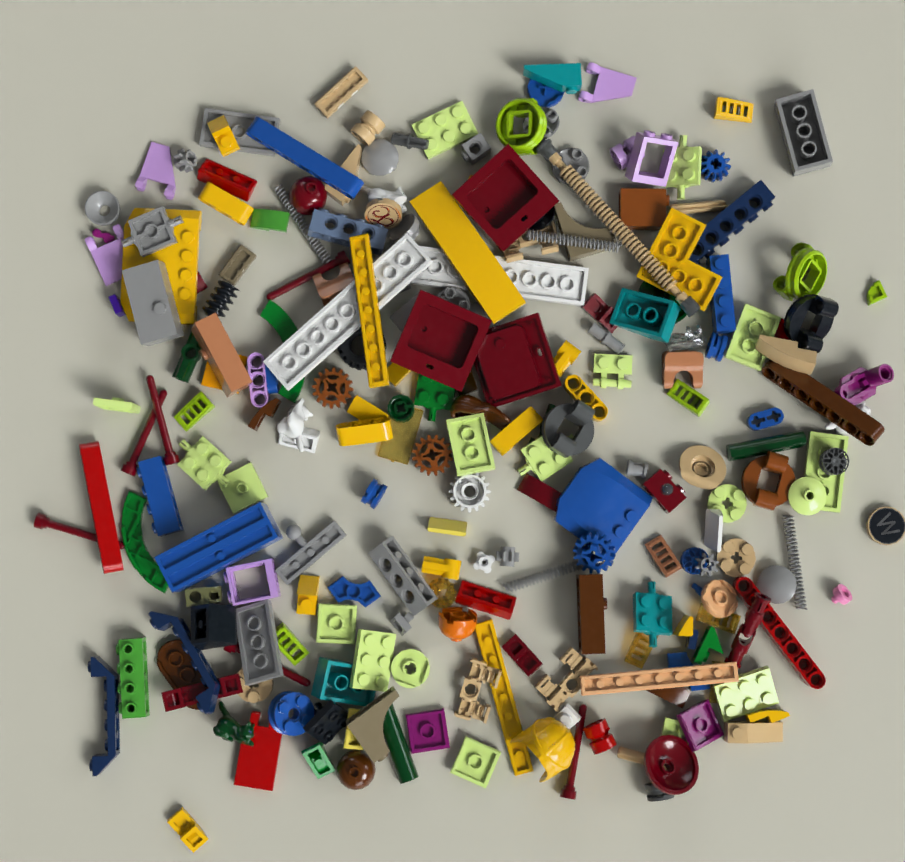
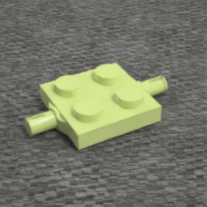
M680 135L679 147L676 149L668 181L664 188H677V200H684L685 188L699 186L701 183L702 148L700 146L688 147V136Z
M571 434L568 437L573 439L574 436ZM541 435L520 449L527 464L517 469V471L522 476L531 470L540 481H543L573 462L571 456L564 458L551 451Z
M204 436L193 446L187 443L185 439L179 443V446L186 451V454L177 465L204 490H207L216 481H219L225 488L228 486L227 484H230L231 481L223 474L232 461Z

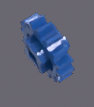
M588 532L587 537L582 534L580 540L577 539L576 546L573 548V552H575L573 559H578L576 565L582 564L583 571L588 568L590 574H592L593 570L600 574L601 569L607 571L608 566H612L616 556L613 553L615 546H610L612 540L606 541L605 534L600 537L599 532H596L595 536Z

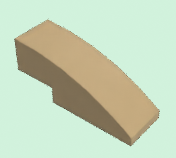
M759 335L755 349L765 357L794 371L812 374L816 365L817 351L798 348L797 341Z

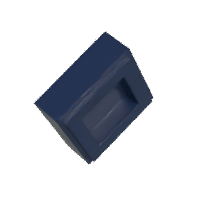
M693 629V635L687 636L685 648L696 649L698 630Z

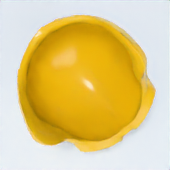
M552 717L536 720L531 726L510 740V744L523 742L539 759L546 770L539 782H545L562 770L567 769L571 765L574 756L575 741L570 729Z

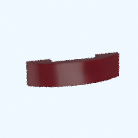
M526 473L517 490L556 512L557 499L561 492Z
M239 673L217 678L221 684L218 698L243 693ZM200 682L162 692L165 712L196 704L198 702L196 696L207 690L208 687H205Z

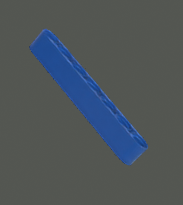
M257 116L245 132L258 143L350 199H354L364 185V182L357 176Z

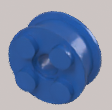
M284 691L279 693L272 699L268 708V720L271 727L278 733L289 736H298L306 732L303 727L314 717V706L311 700L299 692ZM290 709H293V716L289 718L288 713Z

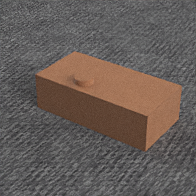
M216 312L195 322L191 331L201 348L199 352L203 360L208 361L226 397L228 398L247 388L252 383V380Z

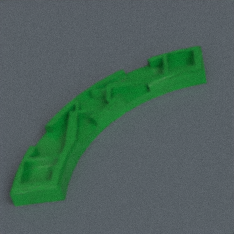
M269 300L260 316L274 327L284 343L298 329L288 314L276 303ZM305 377L289 391L282 385L278 394L296 403L303 388Z
M129 491L122 510L121 527L126 553L132 565L144 580L159 591L166 593L169 586L158 564L147 550L142 534V515L147 499Z

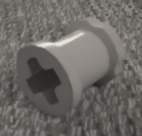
M628 459L626 476L633 475L646 479L648 463H636Z

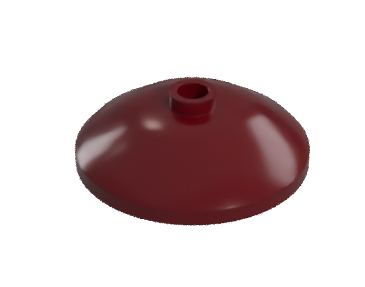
M663 735L654 739L646 748L644 755L645 771L649 780L657 789L669 795H680L689 791L695 785L699 774V765L695 753L691 751L687 742L674 735Z

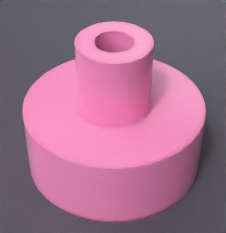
M839 584L833 589L834 596L831 597L833 603L837 604L840 602L845 605L852 600V595L846 586Z

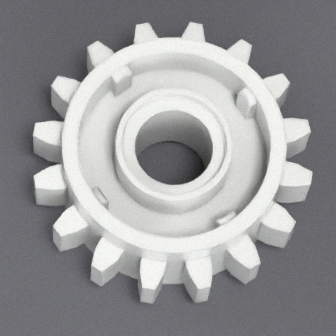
M479 473L463 475L460 478L455 476L456 483H450L454 488L449 490V493L454 495L450 500H456L454 506L460 505L461 511L468 508V513H471V508L478 511L479 505L485 507L483 501H489L486 494L491 493L490 490H486V487L490 484L483 482L485 476L479 478ZM468 486L475 489V495L472 497H467L464 494V490Z

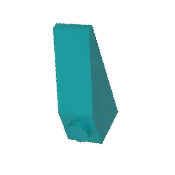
M581 63L524 65L523 76L557 91L575 94L581 90Z

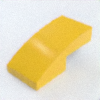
M761 709L746 714L745 718L748 722L752 723L766 717L768 722L774 723L790 715L784 710Z
M183 807L167 820V823L180 835V839L193 853L208 840L200 826Z

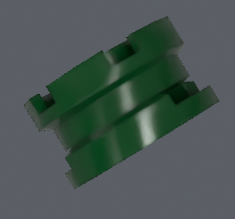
M396 395L389 401L387 410L394 421L404 423L413 417L415 407L408 396Z

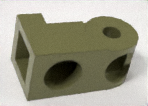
M221 586L185 589L186 607L223 601Z

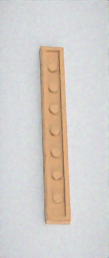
M737 662L579 676L581 696L739 682Z

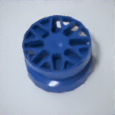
M712 332L706 348L705 358L710 359L712 357L715 358V361L720 362L727 346L728 336H719L718 333Z
M373 479L365 491L361 502L364 504L368 503L371 508L375 509L388 486L381 485L376 479Z
M692 547L686 549L680 557V564L685 572L699 574L700 570L694 569L695 566H698L695 558L701 559L702 553H705L708 557V554L701 548ZM706 560L705 564H702L703 568H708L709 562H706Z

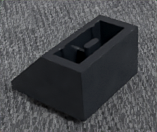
M219 604L192 606L191 644L199 650L236 645V607Z

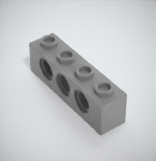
M393 536L368 553L413 616L438 599Z

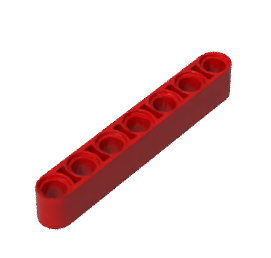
M99 441L79 444L103 573L124 570Z
M738 577L733 581L732 587L735 589L736 594L747 608L751 607L750 600L755 592H760L758 588L747 577ZM741 580L747 583V588L744 591H741L738 586ZM768 603L764 612L768 611L771 618L768 622L762 619L760 625L804 683L814 689L822 688L826 682L824 674ZM778 627L783 630V634L779 638L774 633ZM789 643H793L795 646L792 653L787 652V645ZM804 658L807 662V665L805 668L801 669L799 667V661ZM816 674L819 680L817 684L813 685L811 677Z

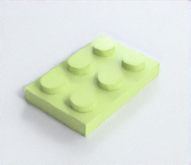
M463 101L412 124L417 138L429 140L428 149H423L427 159H431L467 142L478 134Z
M745 304L724 358L761 371L766 357L755 349V345L759 335L774 337L781 317Z
M484 413L447 419L446 425L457 477L495 470Z
M358 629L350 688L382 692L388 690L396 640L395 633Z
M768 666L738 675L739 682L712 684L721 718L724 722L779 703Z

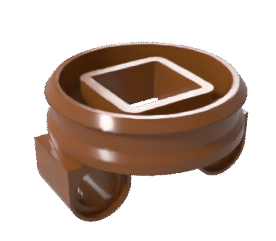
M768 451L767 455L752 460L745 467L741 477V485L745 496L753 503V506L773 511L776 506L788 500V490L795 481L794 472L788 464V456ZM761 469L780 475L775 493L756 488Z

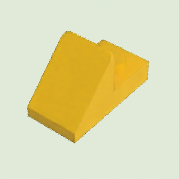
M224 115L207 122L223 157L240 150Z
M300 575L297 589L296 614L316 615L320 576Z

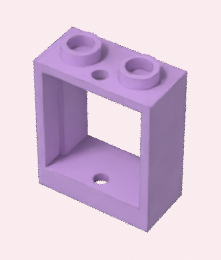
M644 130V133L636 132L625 177L633 182L666 187L678 142L672 139V135L661 133V136L655 135V132ZM647 142L666 145L658 174L639 171Z
M274 558L227 567L226 572H224V580L226 584L229 583L230 591H227L229 603L232 602L233 606L280 597L281 593L275 571ZM265 565L270 594L240 600L234 571Z

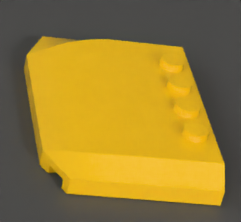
M134 208L128 220L154 209ZM165 209L170 219L180 215L183 218L184 223L174 226V234L178 243L145 257L140 255L135 244L123 247L122 270L155 260L165 262L181 324L194 325L197 322L196 297L202 211ZM128 220L124 225L123 240L131 237ZM122 274L120 302L129 322H135Z

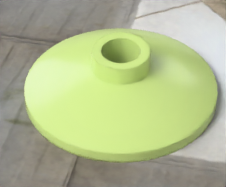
M801 477L791 484L788 490V501L797 513L813 515L818 513L825 505L826 490L819 480L813 477ZM808 492L812 494L811 499H808L806 497V494Z

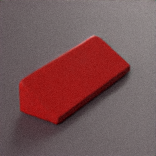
M207 158L198 169L197 179L203 183L210 182L227 193L247 202L257 184V180Z
M462 580L455 603L510 620L517 597Z

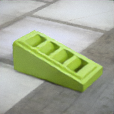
M679 379L674 382L673 387L667 392L670 398L698 417L701 416L710 403L707 397ZM681 386L683 389L680 391L678 396L674 395L678 388ZM686 391H688V395L684 400H682V396L685 394ZM694 395L695 399L692 401L691 404H688L689 400ZM701 400L702 403L697 409L694 408L698 401Z
M200 391L174 418L187 432L209 413L215 405ZM200 400L206 405L205 408L198 403ZM194 405L201 411L199 414L193 408ZM188 410L195 415L194 419L187 413ZM185 415L190 422L187 424L181 416Z
M282 622L276 627L277 636L283 631L285 632L278 639L279 650L295 666L309 654V651ZM289 637L290 640L282 645V642ZM295 643L296 645L288 651L287 648ZM300 649L301 651L293 657L292 654Z

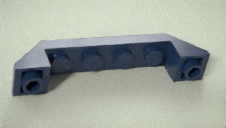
M153 611L149 612L148 614L151 617L149 621L154 629L165 631L174 626L172 627L174 634L182 640L181 646L185 653H189L192 658V666L196 671L199 670L202 676L200 677L201 682L205 687H208L207 690L196 696L198 701L196 703L197 707L202 713H214L221 684L203 652L191 644V631L184 619Z
M100 656L90 657L91 661H88V672L91 673V677H106V680H104V691L107 692V699L104 701V710L107 711L104 728L107 731L105 751H108V754H96L92 756L89 763L92 776H98L120 754L119 675Z

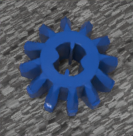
M714 150L713 154L711 151H707L706 156L702 155L701 174H706L704 180L711 177V182L714 183L716 178L718 181H722L723 176L727 177L729 174L727 170H730L731 165L727 164L730 161L729 158H723L725 152L718 155V150Z

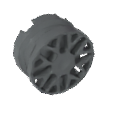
M840 448L828 449L819 457V467L827 475L842 474L849 466V456Z
M651 782L645 784V789L648 791L647 800L650 802L663 801L675 797L660 791Z

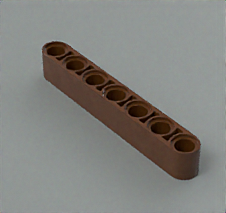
M769 360L762 368V374L767 379L865 445L873 446L884 433V426L808 374L786 368L772 360Z

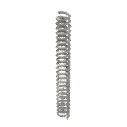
M283 184L278 185L274 192L277 193L276 195L279 196L278 198L281 199L283 205H285V208H287V211H289L291 217H293V220H295V223H297V226L305 235V238L308 239L307 241L310 242L309 244L312 245L311 247L314 248V251L322 260V263L327 264L332 258L324 262L330 255H327L328 252L320 255L326 249L318 252L324 246L316 249L322 243L320 242L316 246L314 244L320 240H316L317 238L309 240L312 237H307L308 233H305L309 230L307 227L310 224L305 225L307 223L305 221L299 225L305 218H302L303 215H300L301 213L293 215L297 212L294 210L295 207H292L293 205L291 204L287 206L290 201L284 203L289 200V197H287L289 193H286L287 190H284Z
M530 229L526 235L527 237L529 235V240L532 238L533 241L535 238L536 241H539L540 238V242L543 241V237L544 242H546L548 237V243L551 240L552 244L554 240L555 244L559 240L560 245L562 240L563 245H565L567 240V246L569 243L573 246L574 243L576 247L578 242V247H580L582 242V248H584L586 242V249L588 245L590 249L593 245L595 250L597 245V250H599L601 245V251L605 244V252L607 251L608 244L609 252L611 248L612 252H614L616 247V253H618L619 247L622 246L621 242L619 244L615 242L614 244L612 241L610 244V241L604 240L603 242L602 239L600 242L598 239L595 242L594 238L592 242L591 238L587 239L586 237L584 239L581 237L580 239L579 236L577 239L576 236L572 239V235L569 237L568 234L566 236L563 234L561 237L559 233L557 237V233H555L553 237V233L549 234L547 232L546 234L544 231L542 234V231H540L538 234L537 230L534 234V230L530 231Z
M783 515V517H787L783 519V521H787L783 523L787 525L784 527L787 529L784 531L787 532L785 536H791L786 538V540H791L786 542L791 544L787 546L791 548L787 550L791 552L788 555H794L789 557V559H795L789 561V563H795L790 565V567H795L790 570L795 571L792 573L797 578L796 582H799L796 583L799 586L796 587V590L799 591H795V594L799 595L794 596L799 598L795 599L799 603L795 605H803L796 607V609L807 610L805 608L807 605L803 604L806 602V600H803L806 598L803 596L805 593L802 592L805 589L802 588L804 587L802 585L803 581H800L803 578L799 577L802 573H798L802 571L798 569L801 568L798 565L801 562L798 561L800 560L798 558L799 554H795L799 552L795 550L798 548V546H795L798 544L795 542L797 541L795 538L797 535H793L796 531H791L795 529V527H791L795 525L791 523L795 521L791 519L794 516Z
M576 559V562L572 561V563L569 562L568 564L565 563V566L563 564L561 567L558 565L557 568L554 567V570L553 568L547 569V573L543 570V573L540 571L539 574L536 573V576L532 574V577L529 575L528 578L525 576V580L524 578H521V581L520 579L514 580V584L512 581H510V584L507 582L506 585L503 583V587H505L509 594V589L511 592H513V588L515 591H517V588L520 590V585L524 589V584L526 587H528V584L531 586V581L533 585H535V581L538 584V578L542 583V578L546 582V577L548 580H550V577L553 579V574L555 578H557V573L558 576H561L560 571L562 575H564V570L566 574H568V570L571 573V567L574 572L575 567L579 571V567L576 565L578 560Z

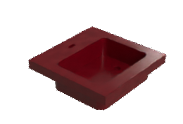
M509 144L451 195L502 253L559 202L558 198ZM524 216L527 217L525 221H521Z
M420 289L390 362L462 392L492 320ZM426 365H432L433 369L427 368Z
M539 313L488 329L474 361L487 403L498 407L562 386ZM539 349H541L542 356L539 355Z

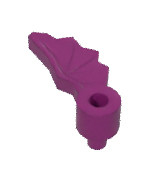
M99 229L92 231L93 236L104 239V242L107 244L115 240V236L110 233H102Z

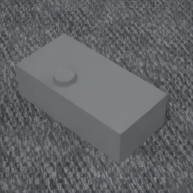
M811 89L776 99L774 108L793 177L830 167L833 159L814 90Z
M155 260L122 270L141 345L152 346L183 337L184 333L165 262Z

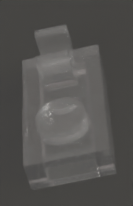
M696 325L697 330L691 332L690 327L687 326V333L671 334L669 342L665 343L668 351L707 345L706 337L700 325Z

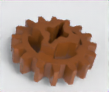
M335 367L332 368V372H329L327 368H325V374L319 372L320 378L313 379L317 384L312 385V388L316 389L312 393L313 396H319L316 401L318 403L323 401L322 406L324 408L329 404L330 409H333L334 405L340 408V403L342 402L346 405L345 399H351L352 396L349 392L354 391L353 388L349 387V385L353 384L352 380L347 381L349 375L345 374L343 376V370L340 369L339 372H336ZM337 376L339 378H337L336 380H332L328 377ZM323 382V383H324V390H323L322 393H321V392H320V386H321V383ZM327 382L333 386L337 385L335 388L338 395L333 391L328 392L330 388ZM345 383V392L342 394L341 387ZM329 397H336L338 400L330 401L327 399Z
M429 434L427 440L421 437L422 443H415L417 450H412V453L416 454L412 458V461H417L415 468L420 466V473L426 470L427 476H430L431 472H434V475L437 476V471L439 470L445 473L443 468H450L447 462L453 461V458L449 457V454H452V450L447 449L450 443L444 444L445 438L443 437L441 440H438V435L431 439ZM434 443L441 445L444 450L435 448ZM427 444L428 448L426 449V451L420 454V451L423 448V446ZM430 451H434V453L439 454L438 456H435V460H431L430 457L427 458L425 456L429 455ZM445 457L444 462L438 467L437 463L440 458ZM421 461L429 462L431 468L424 466Z

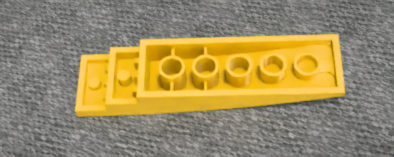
M441 181L409 201L471 295L474 296L482 310L492 320L493 325L526 304L502 266Z

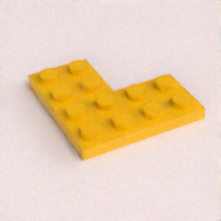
M671 208L649 251L664 266V269L668 270L667 273L671 274L670 277H674L673 281H678L676 286L681 292L684 291L688 296H691L700 305V310L705 311L723 278L689 260L707 225ZM641 266L636 277L665 291V288L661 287L662 284L659 285L658 281L654 279L655 277H652L648 270ZM670 290L667 291V293L674 296V294Z

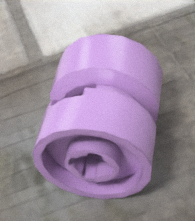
M635 136L624 140L623 145L619 143L610 148L611 157L620 170L628 166Z

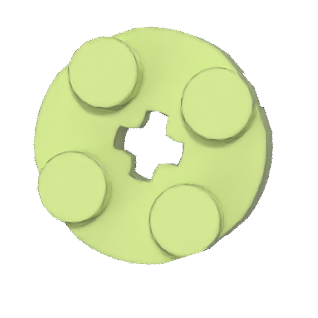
M731 484L716 487L711 491L707 499L708 509H720L722 511L723 523H730L740 519L747 506L744 492ZM726 498L729 499V502H732V506H729L728 509H725V505L722 504V501H725Z
M406 649L394 657L391 664V672L393 678L400 686L414 688L427 680L430 665L428 658L421 651ZM413 663L416 671L408 674L405 665Z

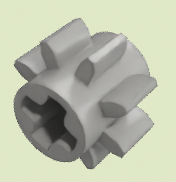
M184 148L178 150V154L173 156L175 167L180 172L184 170L186 173L193 171V167L197 166L196 155L191 149L187 151Z
M501 546V551H496V561H500V566L514 567V562H519V553L515 552V547Z
M702 553L701 559L695 558L698 566H695L694 569L700 570V576L707 572V576L711 577L712 571L718 572L715 566L719 561L713 560L714 554L707 557L705 553ZM705 560L711 563L708 566V570L702 566V564H705Z

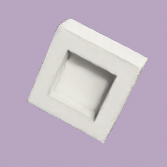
M567 703L553 718L571 729L582 717Z

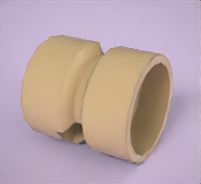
M367 110L360 118L361 123H356L350 132L362 144L369 147L375 140V134L379 135L386 126L378 116Z

